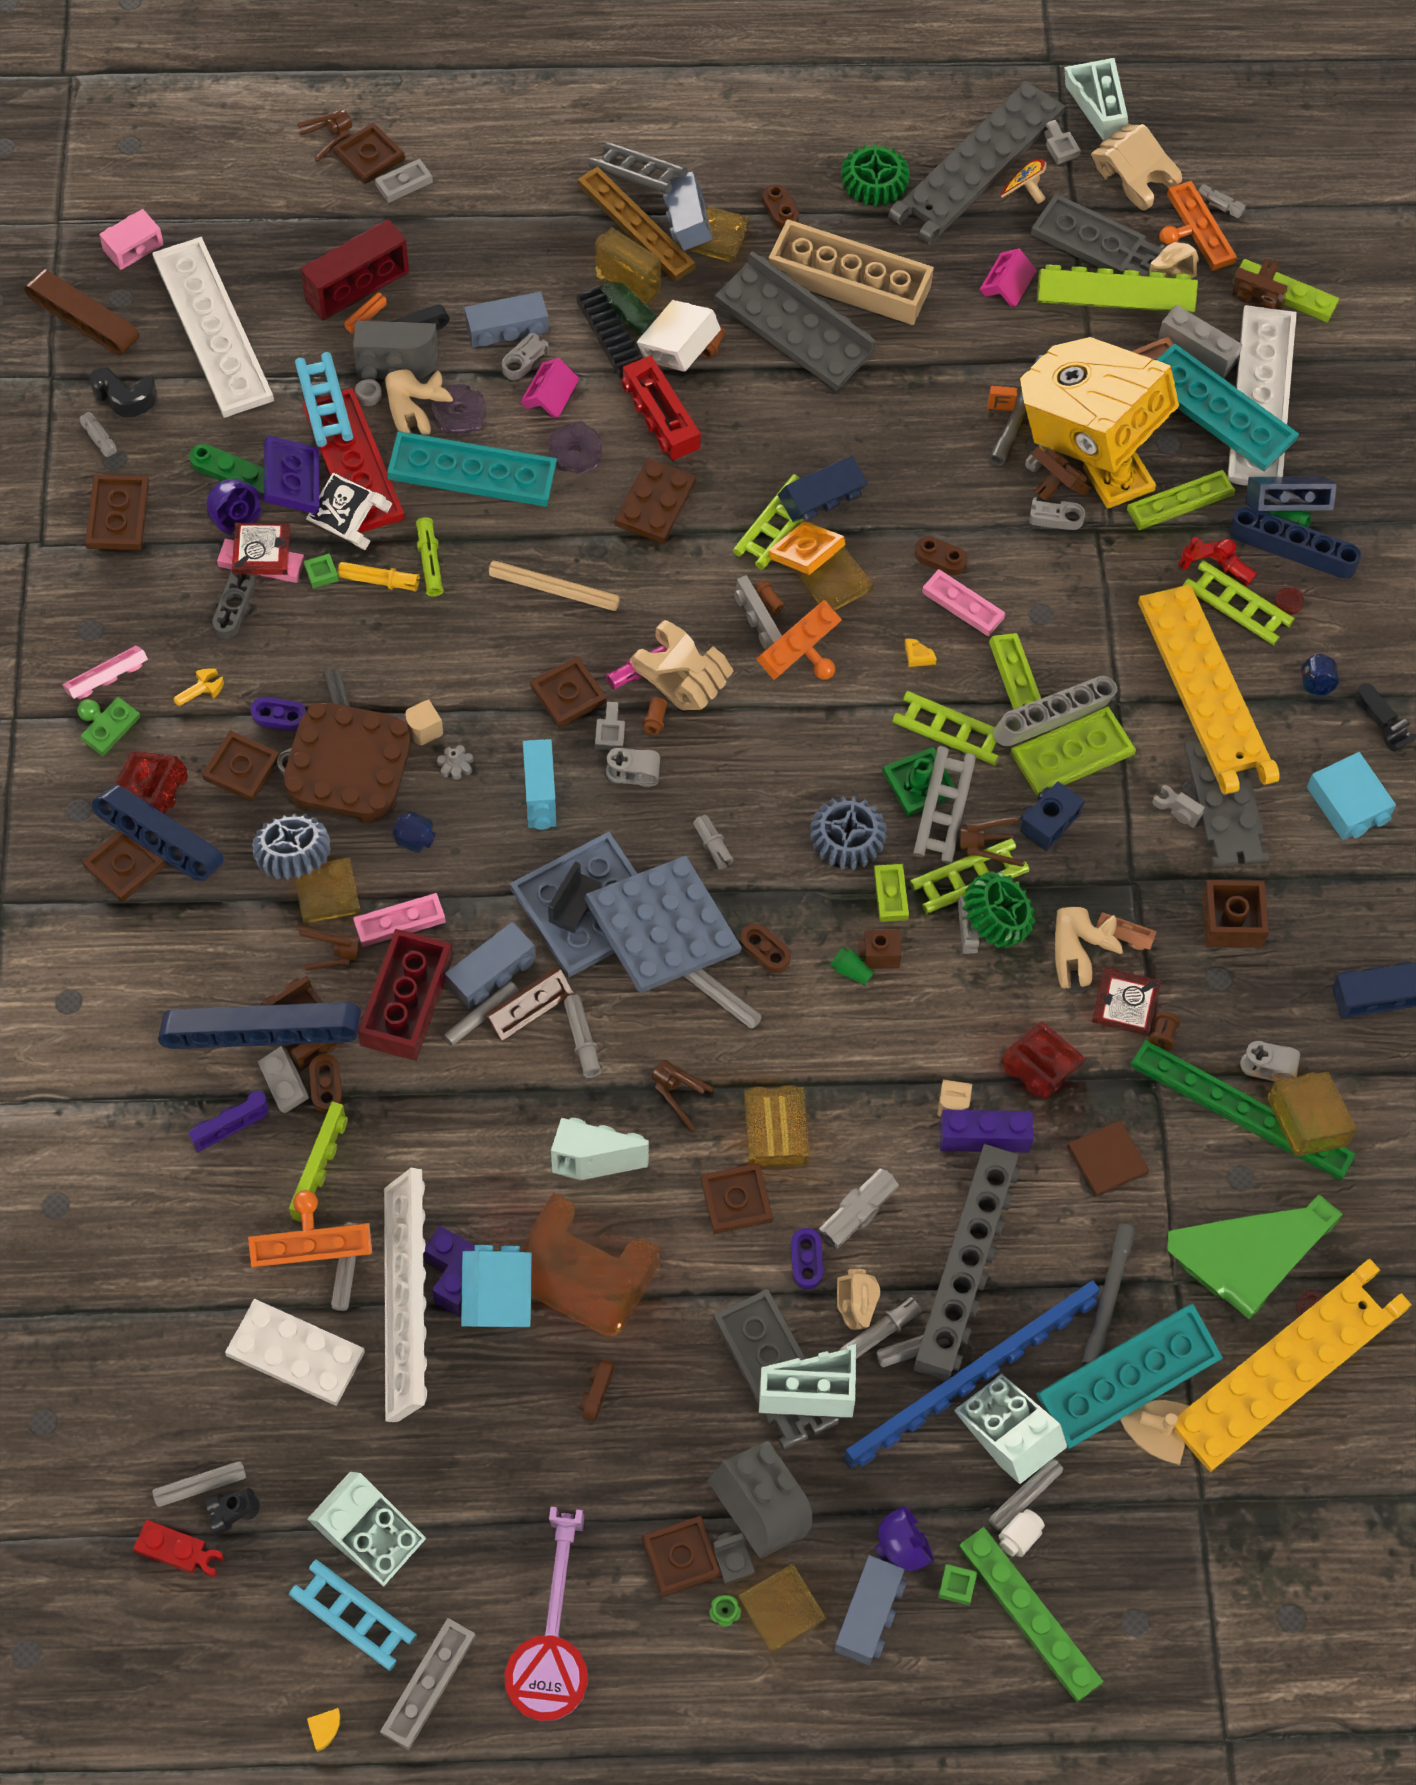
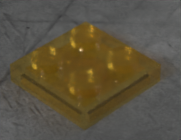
M706 206L713 240L687 249V251L734 263L749 225V217Z
M842 547L810 575L797 571V576L817 602L820 603L825 599L834 611L873 590V583L845 547Z
M350 857L321 864L320 870L311 871V876L307 874L301 875L300 880L295 877L303 924L361 913Z
M794 1564L789 1565L738 1595L740 1603L770 1653L775 1652L826 1621V1616Z

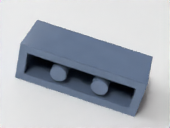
M693 171L687 173L686 177L679 176L669 182L672 185V190L669 194H663V198L667 208L670 209L666 211L670 224L673 226L670 228V232L674 242H680L685 251L713 240L703 192Z
M541 291L464 307L465 324L472 348L488 346L503 341H514L518 338L527 337L530 333L541 335L549 332V318Z
M511 922L445 973L446 986L468 1010L475 1004L480 1005L487 1000L490 993L497 987L502 988L511 981L514 974L520 970L528 969L533 964L536 958L535 945Z
M868 1556L837 1639L834 1652L869 1666L873 1657L880 1658L886 1640L880 1638L884 1627L891 1628L897 1611L891 1608L895 1597L902 1598L907 1581L902 1579L905 1569L873 1556Z

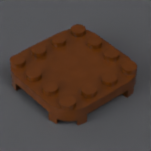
M334 703L311 704L299 722L285 769L284 784L289 798L296 804L298 809L307 812L309 807L361 818L362 823L373 824V820L384 817L388 812L392 813L397 805L396 798L408 755H411V739L407 723L388 714Z

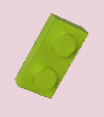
M903 864L874 866L879 922L908 920L909 910Z

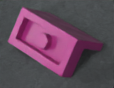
M1020 248L1002 252L982 284L980 291L985 297L1001 294L1011 307L1017 306L1035 275L1036 268Z
M560 358L542 362L520 403L526 409L541 406L553 418H557L561 414L579 378Z

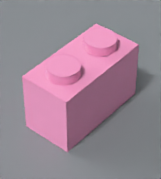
M143 209L129 215L123 221L99 234L103 251L120 270L164 245L161 229Z

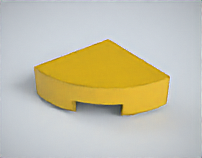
M905 639L904 644L908 667L936 665L937 659L931 648H927L916 639Z
M339 1708L307 1718L317 1752L329 1746L336 1736L341 1720Z

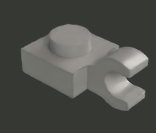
M1056 120L1046 123L1048 130L1044 131L1045 138L1047 139L1046 147L1056 164L1058 165L1079 157L1081 150L1070 131L1062 133Z
M607 702L606 719H597L595 749L612 750L614 748H623L625 721L618 720V702Z
M1163 785L1160 793L1165 795L1167 799H1161L1155 795L1152 804L1159 809H1172L1171 814L1179 822L1195 828L1201 820L1205 807L1181 792L1178 795L1172 788Z

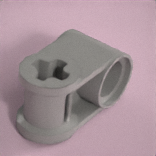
M614 748L607 755L606 776L608 780L617 784H634L644 787L655 786L659 782L660 754L654 750Z
M1254 1041L1248 1045L1246 1053L1242 1056L1240 1067L1246 1075L1274 1081L1282 1085H1291L1297 1080L1300 1052L1291 1047Z

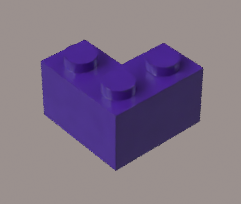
M439 1225L425 1246L424 1260L426 1264L443 1273L432 1289L434 1303L460 1317L462 1313L463 1252L475 1251V1245Z

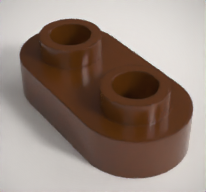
M781 185L767 186L763 191L762 203L774 225L782 230L787 219L798 223L799 211L787 190Z
M931 536L922 537L916 543L915 557L920 563L936 570L939 569L948 575H959L965 570L967 555L961 548Z
M750 924L742 930L741 947L763 968L771 973H781L789 967L791 959L789 948L768 929L760 924ZM757 939L760 943L752 944L750 941ZM776 957L779 958L781 961L778 963H774L771 961V959Z
M328 1054L316 1056L309 1065L311 1097L316 1110L327 1113L331 1102L342 1103L340 1069L338 1061L333 1056ZM324 1069L330 1071V1073L325 1076L320 1074V1072ZM327 1096L333 1098L332 1101L328 1103L322 1101L323 1098Z
M603 1359L600 1365L594 1364L589 1381L593 1382L590 1393L584 1392L579 1405V1410L583 1411V1418L596 1421L614 1372L615 1363Z

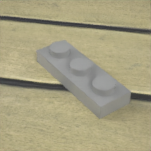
M745 575L737 579L734 596L737 604L745 608L750 626L752 628L756 627L762 647L767 649L782 635L748 576Z

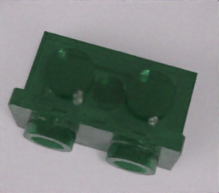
M606 281L601 288L608 296L607 300L612 304L613 309H616V313L639 336H642L657 316L624 283Z

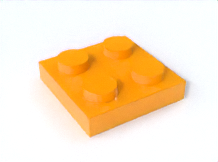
M802 522L768 550L771 560L810 575L846 544L844 536L809 522Z

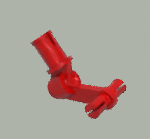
M1194 537L1189 546L1184 547L1182 558L1178 562L1179 567L1183 565L1182 570H1187L1191 562L1212 556L1215 562L1222 564L1225 574L1229 572L1247 587L1258 573L1239 560V556L1235 554L1236 545L1230 539L1203 544L1201 539L1197 543L1199 538Z

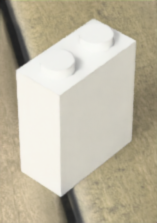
M672 300L639 338L637 344L643 358L652 355L657 365L685 372L721 328L712 309Z

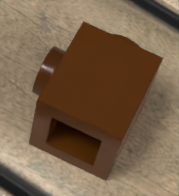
M900 929L865 930L863 941H858L859 958H864V963L870 969L899 968L901 961Z

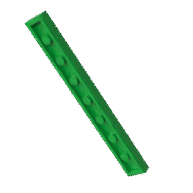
M1144 1040L1130 1067L1340 1181H1342L1356 1153L1147 1040Z

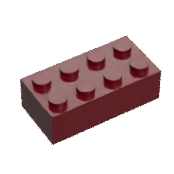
M388 219L374 225L363 234L351 238L345 244L331 249L327 254L318 259L308 262L300 268L305 301L317 316L324 321L409 273L406 239Z
M395 929L358 1029L360 1046L417 1061L445 983V973L450 969L453 960L451 943Z

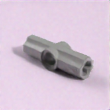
M879 1168L859 1189H853L842 1200L838 1207L839 1209L819 1228L818 1233L822 1236L823 1240L830 1247L838 1249L859 1227L864 1228L875 1217L879 1207L898 1189L899 1184L894 1176L887 1170Z

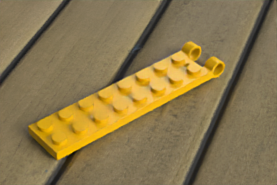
M1185 585L1139 596L1138 604L1215 774L1222 794L1238 792L1240 785L1236 772L1256 768L1263 785L1278 782L1280 777L1278 766L1274 760H1271L1192 586Z
M1371 1259L1364 1262L1349 1277L1177 1416L1178 1421L1173 1430L1210 1473L1412 1306L1401 1293L1381 1309L1362 1288L1381 1271ZM1362 1302L1366 1309H1360L1358 1303Z

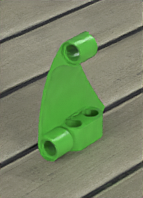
M1318 1195L1306 1208L1260 1214L1168 1231V1252L1178 1259V1263L1185 1271L1221 1300L1225 1299L1250 1320L1262 1307L1271 1292L1323 1235H1327L1342 1218L1343 1213L1321 1195Z

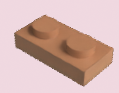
M1102 912L1096 927H1100L1112 915ZM1116 917L1117 927L1113 934L1116 939L1128 942V945L1134 949H1151L1157 931Z

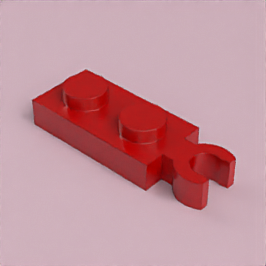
M146 1520L133 1548L135 1553L191 1574L199 1566L210 1577H216L217 1571L208 1567L209 1561L212 1559L224 1560L223 1554L217 1550L205 1552V1541Z

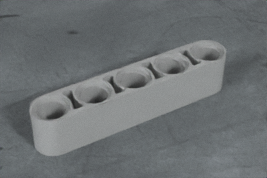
M1099 676L1008 711L994 728V739L1002 746H1012L1105 708L1117 692L1116 683L1107 676Z

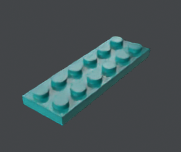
M1174 343L1156 360L1171 366L1179 402L1178 409L1263 472L1298 439V432Z
M398 431L387 472V480L548 507L557 458Z
M1188 1304L1036 1393L1044 1410L1060 1423L1067 1444L1066 1449H1070L1221 1360L1223 1357L1194 1304Z

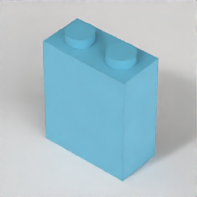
M551 739L523 741L528 828L544 830L549 827H556Z
M1360 752L1313 773L1306 787L1342 840L1352 836L1353 838H1358L1375 825L1377 827L1385 825L1391 820V815L1396 807L1395 802Z
M475 1245V1251L463 1252L461 1326L530 1327L532 1252H520V1246H501V1251H493V1245Z

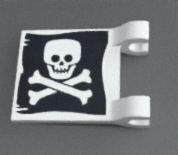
M332 473L319 495V508L316 514L309 513L306 520L366 550L370 540L357 532L372 505L387 513L393 503L377 492H372Z

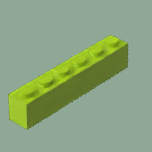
M1046 265L1045 269L1039 270L1036 303L1171 312L1178 305L1192 314L1196 308L1198 280H1191L1192 275L1176 274V278H1165V273L1150 272L1149 276H1139V271L1124 270L1123 275L1113 274V269L1099 268L1097 273L1087 272L1086 267H1072L1071 271L1061 270L1060 265Z

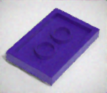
M267 435L264 441L263 501L316 514L319 508V448Z

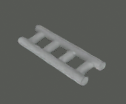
M939 746L913 855L924 857L926 849L941 852V862L950 864L953 861L976 756L967 753L965 754L964 762L947 758L949 749ZM944 769L961 773L958 788L941 784ZM938 795L955 799L951 815L935 811ZM932 822L949 826L945 842L929 838Z

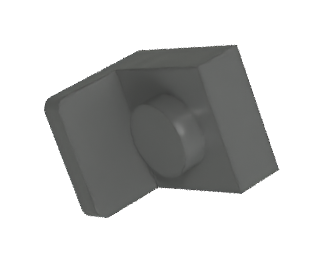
M727 1532L717 1537V1541L713 1543V1550L722 1573L724 1585L727 1586L754 1577L755 1571L745 1545L744 1534Z

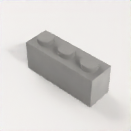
M1178 305L1162 321L1158 340L1168 336L1173 344H1177L1223 379L1237 364L1242 348L1240 342Z

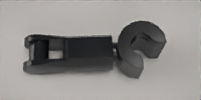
M1363 683L1359 686L1355 701L1383 730L1385 744L1391 751L1395 752L1416 740V735L1409 733L1406 729L1410 722L1404 718L1397 720L1398 715L1381 698L1371 684Z

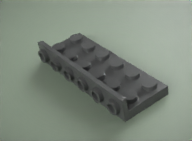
M755 252L749 254L747 264L714 297L715 303L835 391H838L872 355L875 340L868 332L856 327L847 317L841 316L828 303L819 300L806 287L797 284L785 272L779 271L766 258L757 255Z

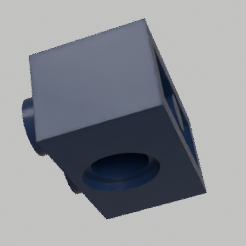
M1057 781L1052 788L1046 787L1038 797V803L1034 807L1030 805L1024 810L1020 817L1022 820L1020 832L1047 851L1081 815L1085 800ZM1050 812L1053 813L1055 816L1050 817L1047 816L1045 813Z

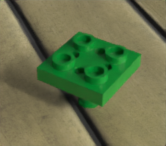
M934 747L883 767L882 773L907 817L920 813L924 809L926 797L923 796V793L927 795L937 753ZM944 769L941 784L956 788L947 770ZM938 795L936 806L950 801L952 798Z

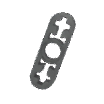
M239 566L231 571L213 617L214 632L221 639H231L236 636L256 586L255 573L248 566ZM243 577H247L248 580L243 581L241 586L242 590H240L238 580H242ZM236 597L242 600V603L237 607L227 605L228 600ZM227 615H229L230 625L221 628V625L226 624Z

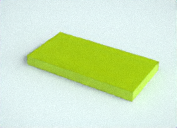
M1109 706L1015 746L1011 748L1010 754L1036 796L1039 797L1046 787L1052 788L1057 781L1067 785L1135 755L1136 749Z

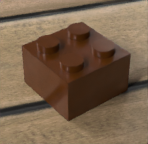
M1207 880L1201 895L1205 947L1263 948L1269 933L1265 881Z

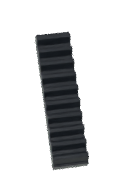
M600 285L578 293L577 303L621 380L623 378V367L643 358L642 355L639 356L638 348H635L633 339L630 340L629 332H626L625 325L621 324L620 316L617 317L616 309H613L611 300L608 301V295L604 293L603 286Z

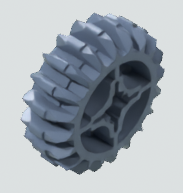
M843 795L840 798V802L832 798L829 806L822 804L820 812L816 811L813 817L814 821L810 824L812 832L810 833V840L814 842V851L820 852L821 860L829 858L830 866L838 862L840 863L841 870L845 867V864H850V867L854 870L857 863L865 867L868 860L874 862L877 853L881 854L883 851V844L887 838L885 833L887 829L886 823H882V813L876 814V806L867 807L868 802L866 799L858 803L855 795L851 801H847ZM848 826H851V833H849L848 840H846V832L848 831Z
M296 813L292 817L283 815V818L279 820L273 818L271 824L263 823V829L256 831V837L253 838L252 844L254 860H256L260 871H264L267 876L274 875L276 880L285 877L287 881L291 877H297L300 880L301 875L307 874L311 876L312 870H320V865L327 863V857L330 855L331 850L330 837L323 823H319L316 817L309 819L307 814L298 817Z

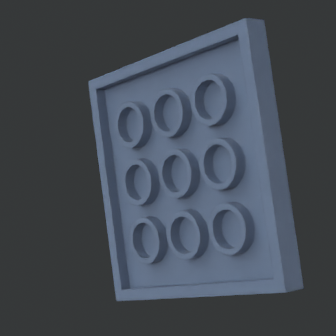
M610 832L591 840L510 883L511 891L568 978L609 957L615 951L590 909L575 934L549 922L548 907L575 861L581 864V874L601 882V888L637 875V872Z
M687 856L587 893L584 899L639 994L737 955L742 949Z

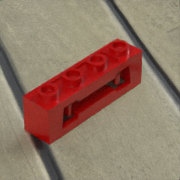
M652 355L624 366L623 378L621 379L622 388L626 394L630 393L632 396L634 407L638 413H642L645 417V423L650 433L654 432L657 436L661 451L663 453L667 452L673 461L699 450L701 433ZM653 387L657 392V400L659 401L660 405L662 406V408L664 409L665 413L671 421L669 423L670 430L666 425V417L664 416V414L662 413L659 406L657 405V403L651 395L652 393H654Z

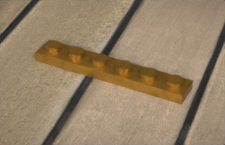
M598 166L578 179V186L675 282L695 270L696 263Z

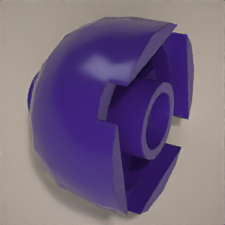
M240 479L223 480L211 489L207 497L208 517L222 532L234 535L232 532L239 531L240 525H254L257 522L262 511L259 507L262 497L256 488Z
M906 1505L891 1512L880 1523L878 1529L880 1544L875 1547L881 1560L889 1561L891 1564L905 1569L904 1572H913L933 1563L934 1556L924 1532H920L916 1526L918 1521Z

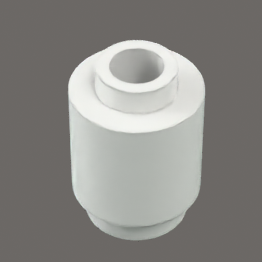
M1028 1509L1023 1513L1019 1512L998 1535L1001 1541L999 1543L1001 1549L1009 1556L1014 1557L1016 1555L1022 1557L1042 1535L1041 1530L1045 1527L1042 1519Z

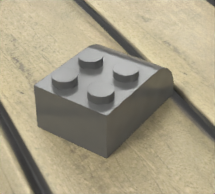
M356 321L353 350L357 378L385 380L389 373L402 369L410 370L417 380L430 375L435 370L439 357L436 324Z
M769 1441L723 1461L707 1480L760 1559L804 1538L811 1529L812 1510L810 1503Z

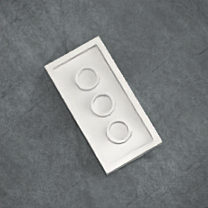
M254 1299L225 1353L227 1357L337 1406L365 1350L363 1347Z

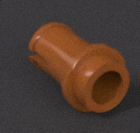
M720 326L721 330L701 352V356L709 359L717 355V347L726 334L723 327Z
M761 580L754 588L764 606L774 616L782 611L785 603L771 589L772 585L770 582L766 583L765 580Z
M655 697L650 700L647 717L642 721L643 730L650 735H658L663 730L664 723L662 721L668 705L664 699Z

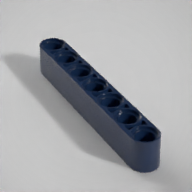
M347 1002L167 1010L163 1014L158 1042L170 1049L351 1042L357 1038L361 1009L357 1005Z

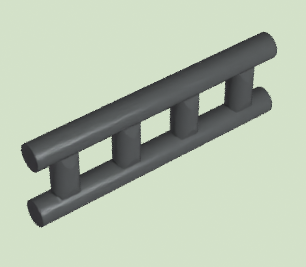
M611 142L605 143L604 150L607 153L600 160L591 157L588 161V166L591 168L598 166L605 173L667 194L672 190V185L669 182L676 175L686 177L688 172L686 167ZM617 156L626 158L619 166L611 164ZM637 162L645 165L639 172L630 170ZM656 169L665 171L658 179L649 177Z

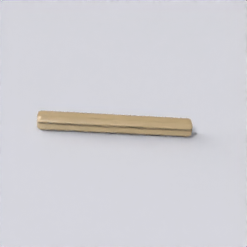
M495 560L489 566V575L492 577L608 610L616 611L620 603L618 595Z

